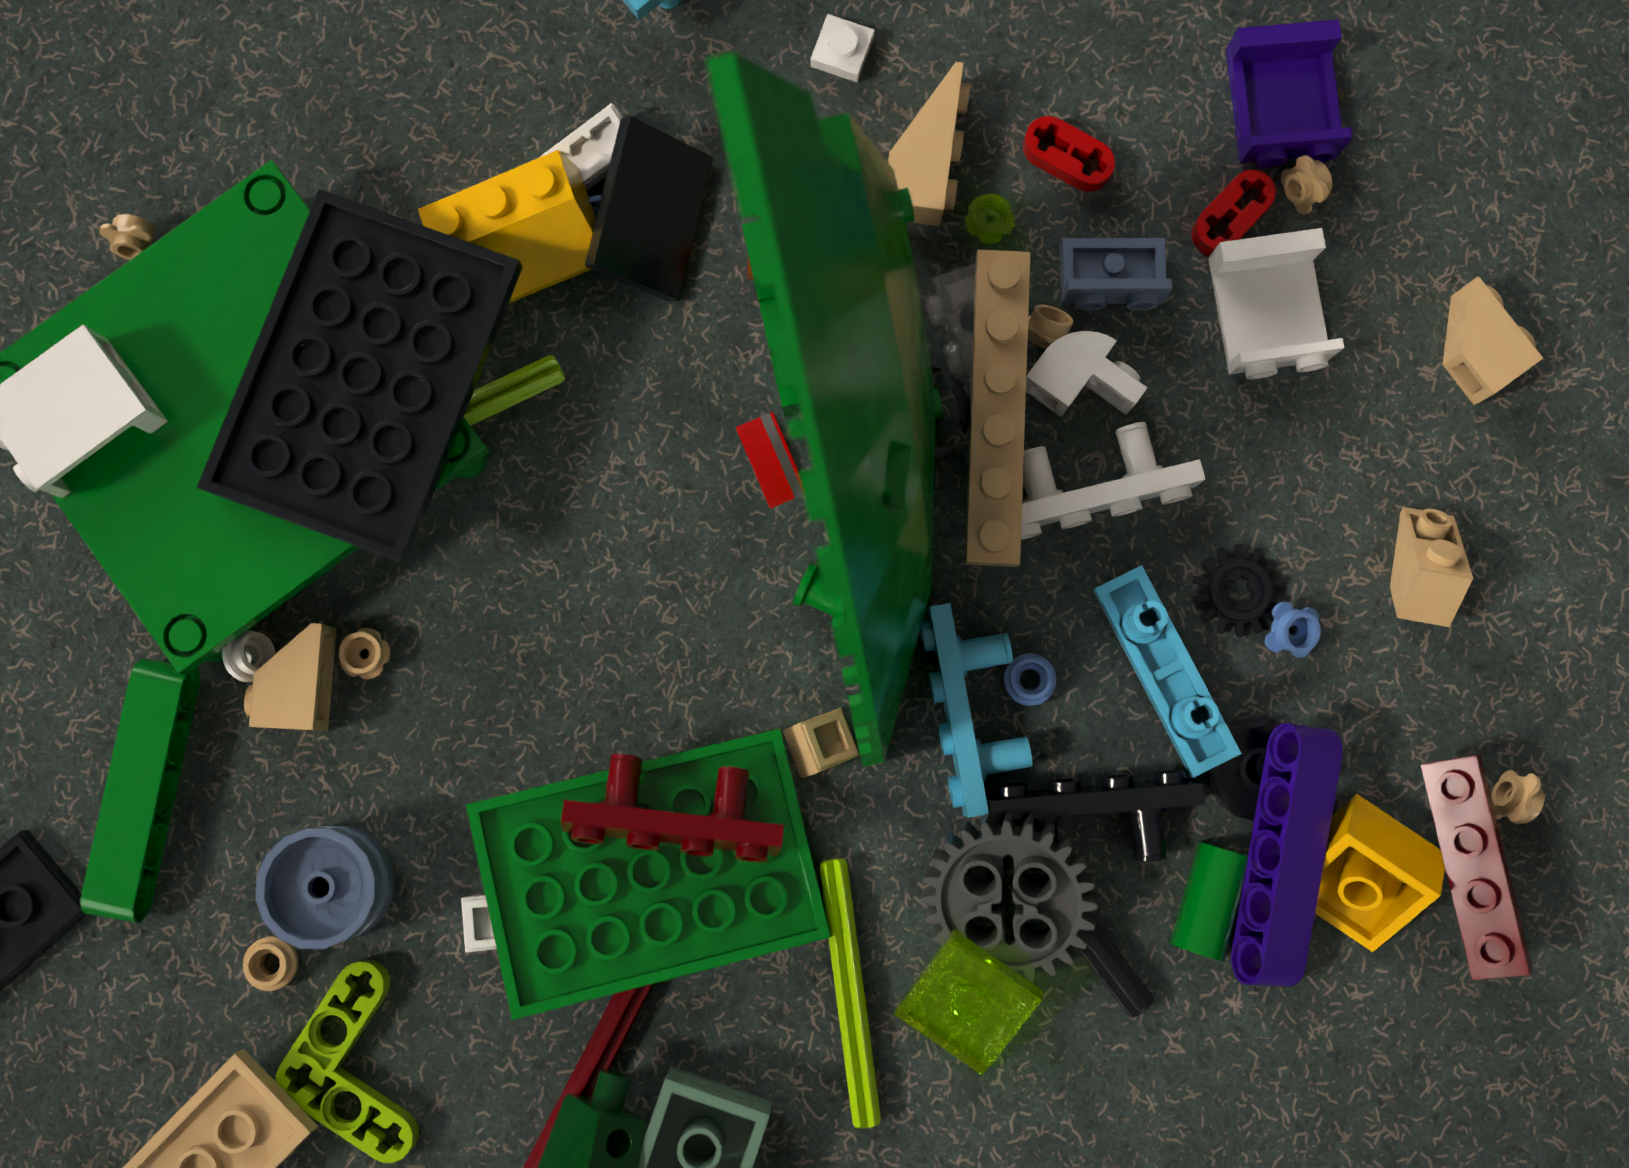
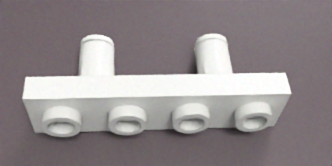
M1138 422L1121 427L1115 431L1127 472L1122 479L1063 493L1062 490H1057L1046 447L1025 450L1023 485L1027 499L1023 500L1021 540L1042 534L1040 528L1042 525L1060 521L1061 528L1068 529L1092 521L1090 513L1110 509L1112 517L1141 510V501L1160 496L1162 504H1169L1193 496L1191 489L1205 480L1201 461L1199 459L1163 468V465L1157 466L1146 422Z

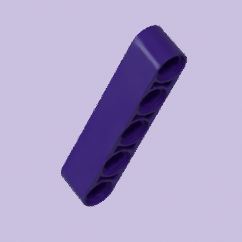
M1283 723L1275 727L1270 734L1231 951L1232 970L1237 980L1242 984L1292 987L1297 985L1303 978L1342 762V743L1337 733L1331 729Z

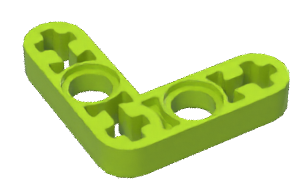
M361 959L346 966L340 972L280 1064L276 1073V1083L306 1114L373 1159L382 1163H394L403 1159L415 1147L419 1138V1127L416 1119L408 1111L341 1067L385 999L390 988V976L387 969L376 960ZM366 972L372 975L369 984L375 989L374 994L368 992L360 996L352 1009L335 1002L337 997L342 1003L352 997L357 989V983L352 980L353 975L361 976ZM353 1010L362 1012L360 1018ZM328 1015L340 1017L347 1026V1036L340 1045L327 1043L321 1035L322 1021ZM308 1064L312 1068L309 1078L322 1087L332 1079L336 1082V1085L330 1088L323 1096L320 1104L315 1098L323 1091L313 1084H308L301 1089L295 1085L298 1076L292 1071L293 1068L299 1069ZM342 1091L355 1093L361 1101V1113L355 1120H345L336 1113L335 1099ZM374 1108H376L381 1114L373 1122L386 1129L393 1123L398 1124L402 1128L398 1137L404 1144L397 1142L391 1148H388L383 1144L386 1134L382 1130L372 1125L366 1130V1133H363L359 1130V1127L371 1117Z

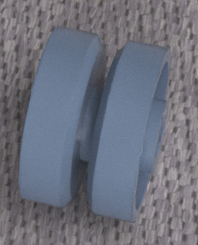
M353 826L306 828L284 837L266 854L256 877L255 900L263 922L278 939L300 949H326L367 933L385 916L394 896L395 871L387 850L373 835ZM323 880L328 881L329 892L325 891Z

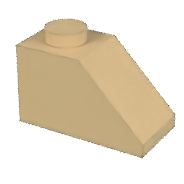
M311 623L253 674V685L248 686L244 698L245 713L247 716H250L249 727L328 731L337 628L325 624Z

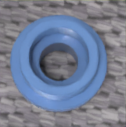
M1027 653L1014 658L1013 662L1007 665L1003 676V683L1007 694L1015 702L1025 706H1034L1045 702L1052 695L1056 687V673L1047 659L1037 654ZM1025 670L1034 671L1038 676V685L1033 690L1025 689L1020 683V676Z

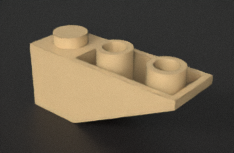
M955 62L889 152L888 163L895 172L898 189L908 188L914 210V222L912 223L940 226L944 210H954L958 180L948 179L950 161L960 162L964 131L955 130L957 113L966 114L971 84L961 82L962 62Z

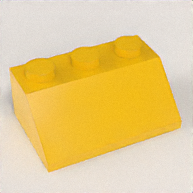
M559 150L418 209L423 226L518 259L521 262L523 268L509 303L592 270L585 267L596 217L579 168Z

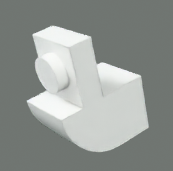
M1094 331L1073 332L1057 339L1044 351L1026 376V392L1060 417L1063 416L1084 386L1091 389L1126 415L1148 387L1139 382V374L1129 365L1121 361L1112 363L1105 358L1117 340Z

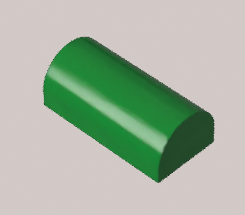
M1198 842L1170 944L1224 962L1238 915L1248 856Z

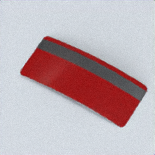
M773 412L737 426V433L769 508L771 509L802 496L803 492L798 469Z

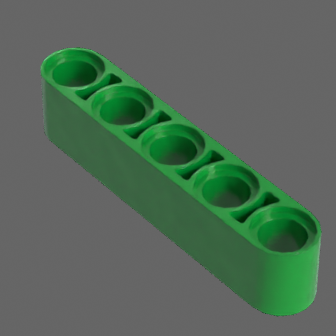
M142 658L132 669L82 888L80 902L81 909L85 914L141 923L151 909L200 686V673L197 668L187 675L179 674L170 662Z

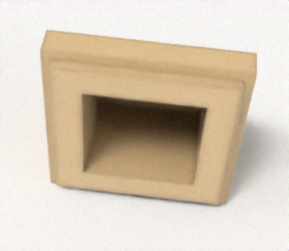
M842 708L800 722L783 731L800 778L811 776L860 756Z

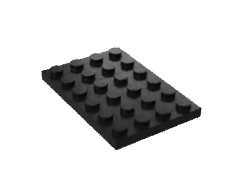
M319 189L197 488L406 564L523 266L518 259Z

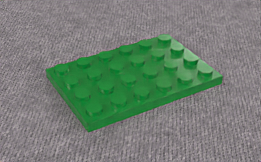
M780 729L643 761L637 806H640L642 809L707 816L713 814L718 768L738 767L747 769L749 771L745 818L754 822L784 825L782 848L777 856L768 855L767 862L738 860L735 858L736 851L714 849L713 856L688 855L681 852V845L659 843L658 850H640L626 846L627 839L605 837L603 844H587L571 840L572 833L563 832L561 826L564 800L596 804L603 802L609 770L466 804L512 1020L831 938Z

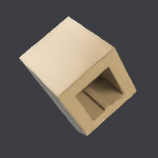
M1479 276L1451 296L1443 358L1445 369L1473 405H1476L1497 393L1543 359L1536 349V343L1532 335L1525 328L1515 323L1504 309V303L1499 293L1491 286L1485 285Z
M1403 507L1400 513L1390 590L1397 618L1450 627L1473 581V575L1455 517L1436 509L1418 510Z

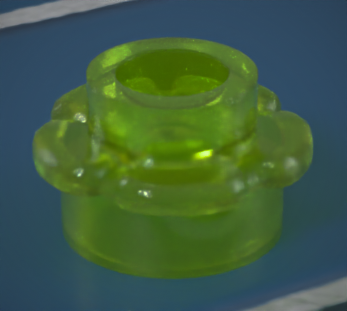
M992 193L975 198L968 206L969 214L965 217L966 229L972 236L977 235L981 242L988 244L1001 241L1004 234L1008 235L1013 230L1015 216L1012 213L1009 202L1004 197ZM987 215L993 216L994 222L987 223L985 217Z

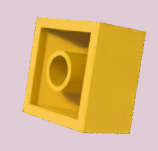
M1356 793L1332 816L1315 914L1371 952H1374L1441 896L1445 872L1441 849Z

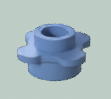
M1288 602L1276 604L1272 610L1274 620L1271 632L1265 637L1267 649L1275 653L1281 650L1291 651L1292 655L1298 658L1307 656L1318 643L1321 634L1317 611L1310 607L1302 610L1294 609ZM1294 625L1293 633L1290 634L1289 628Z

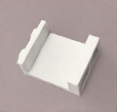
M1322 228L1220 242L1208 257L1229 375L1245 372L1246 379H1261L1277 374V368L1293 365H1296L1297 372L1315 371L1329 365L1328 360L1344 349L1343 338L1331 340L1327 338L1313 260L1326 248Z
M84 324L0 384V447L4 450L8 449L17 461L13 469L24 485L34 492L40 490L60 498H64L71 493L61 477L133 425L151 434L168 422L109 340Z

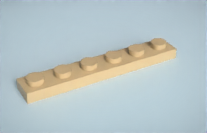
M978 250L976 254L965 565L1018 567L1020 565L1030 252Z

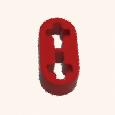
M1042 116L1035 119L1028 126L1023 141V152L1027 160L1033 165L1084 192H1095L1103 188L1109 181L1115 166V159L1111 149L1103 142L1053 116ZM1048 132L1055 136L1053 143L1055 147L1050 146L1045 152L1037 148L1039 144L1037 137L1043 138ZM1090 157H1094L1099 160L1097 166L1099 171H1093L1090 176L1085 175L1081 172L1084 166L1082 162H1087Z
M1253 169L1243 171L1205 208L1194 223L1191 232L1193 244L1198 251L1210 256L1220 242L1240 240L1254 226L1275 200L1276 189L1269 175ZM1255 187L1260 192L1256 198L1257 201H1251L1241 211L1235 204L1242 197L1244 190L1248 191ZM1226 216L1232 222L1222 234L1224 237L1219 236L1213 241L1207 236L1210 229L1209 225H1216Z

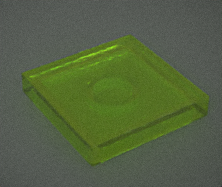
M953 930L900 1000L894 1015L983 1076L1040 1004L1044 991L962 934Z

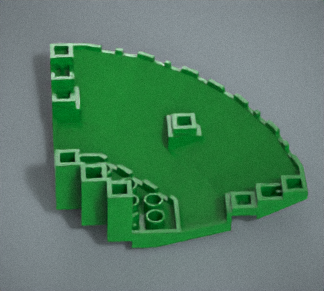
M735 52L706 58L741 218L746 219L758 216V221L742 224L782 409L784 417L797 414L802 415L800 418L787 420L791 440L801 437L807 438L812 461V469L798 472L809 522L824 519L829 545L815 548L825 596L840 593L845 617L833 619L831 623L839 658L851 655L854 658L855 666L842 668L845 686L859 683L861 693L848 696L862 766L883 763L886 758L931 590L935 420L944 418L938 389H933L924 316L906 223L914 222L912 200L908 188L898 189L893 168L849 113L818 119L811 92Z

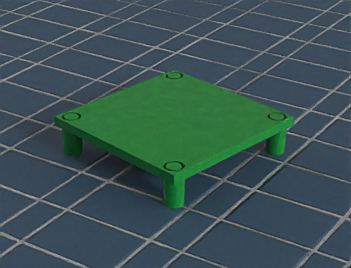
M272 159L0 352L1 384L84 324L109 340L168 420V422L151 434L132 425L61 477L71 493L64 498L51 496L179 674L187 675L204 661H223L222 648L359 548L197 488L310 212L309 207ZM465 416L434 493L456 476L463 478L474 477L481 473L486 466L487 454L490 450Z

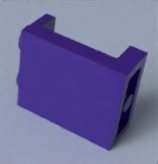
M1339 19L1243 27L1236 30L1226 48L1239 164L1256 162L1258 168H1273L1286 163L1288 159H1297L1303 155L1326 163L1336 159L1353 139L1352 128H1342L1332 55V51L1342 39Z

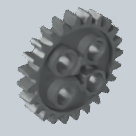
M1010 811L1006 812L1003 825L999 826L995 825L988 813L984 814L981 830L979 831L969 821L963 822L961 829L962 839L949 832L943 844L946 851L942 849L934 850L930 862L935 867H927L923 882L929 885V887L924 888L921 902L931 905L927 909L924 920L928 924H939L933 937L934 942L950 940L951 944L947 957L953 959L962 953L966 955L965 971L968 973L978 964L984 965L985 980L988 981L993 978L997 969L1004 970L1008 984H1013L1016 971H1023L1030 983L1035 982L1036 970L1040 966L1049 975L1054 976L1056 975L1057 968L1056 958L1071 965L1074 962L1075 952L1072 946L1085 949L1087 947L1088 934L1084 930L1095 929L1096 915L1091 911L1098 909V894L1090 890L1095 888L1096 876L1095 873L1082 872L1087 864L1086 854L1069 856L1073 846V838L1069 836L1056 843L1053 840L1055 828L1053 823L1047 825L1041 833L1035 831L1034 815L1029 814L1022 827L1015 826L1014 818ZM1005 855H1011L1014 859L1012 894L1013 902L1016 906L1013 917L1015 936L1013 941H1009L1005 937L1007 906L1006 895L1003 893L1006 880ZM979 865L990 869L994 876L986 879L978 878L972 874L970 868ZM1036 867L1047 872L1049 877L1039 881L1032 880L1023 871ZM978 916L987 917L995 925L983 928L976 925L971 919ZM1034 918L1041 919L1050 927L1036 930L1027 926L1025 921Z

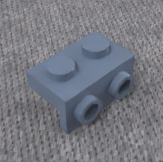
M1063 238L1060 243L1061 304H1075L1076 309L1083 311L1100 310L1105 308L1107 304H1127L1128 309L1137 311L1150 310L1158 307V303H1163L1172 291V279L1166 278L1165 238Z

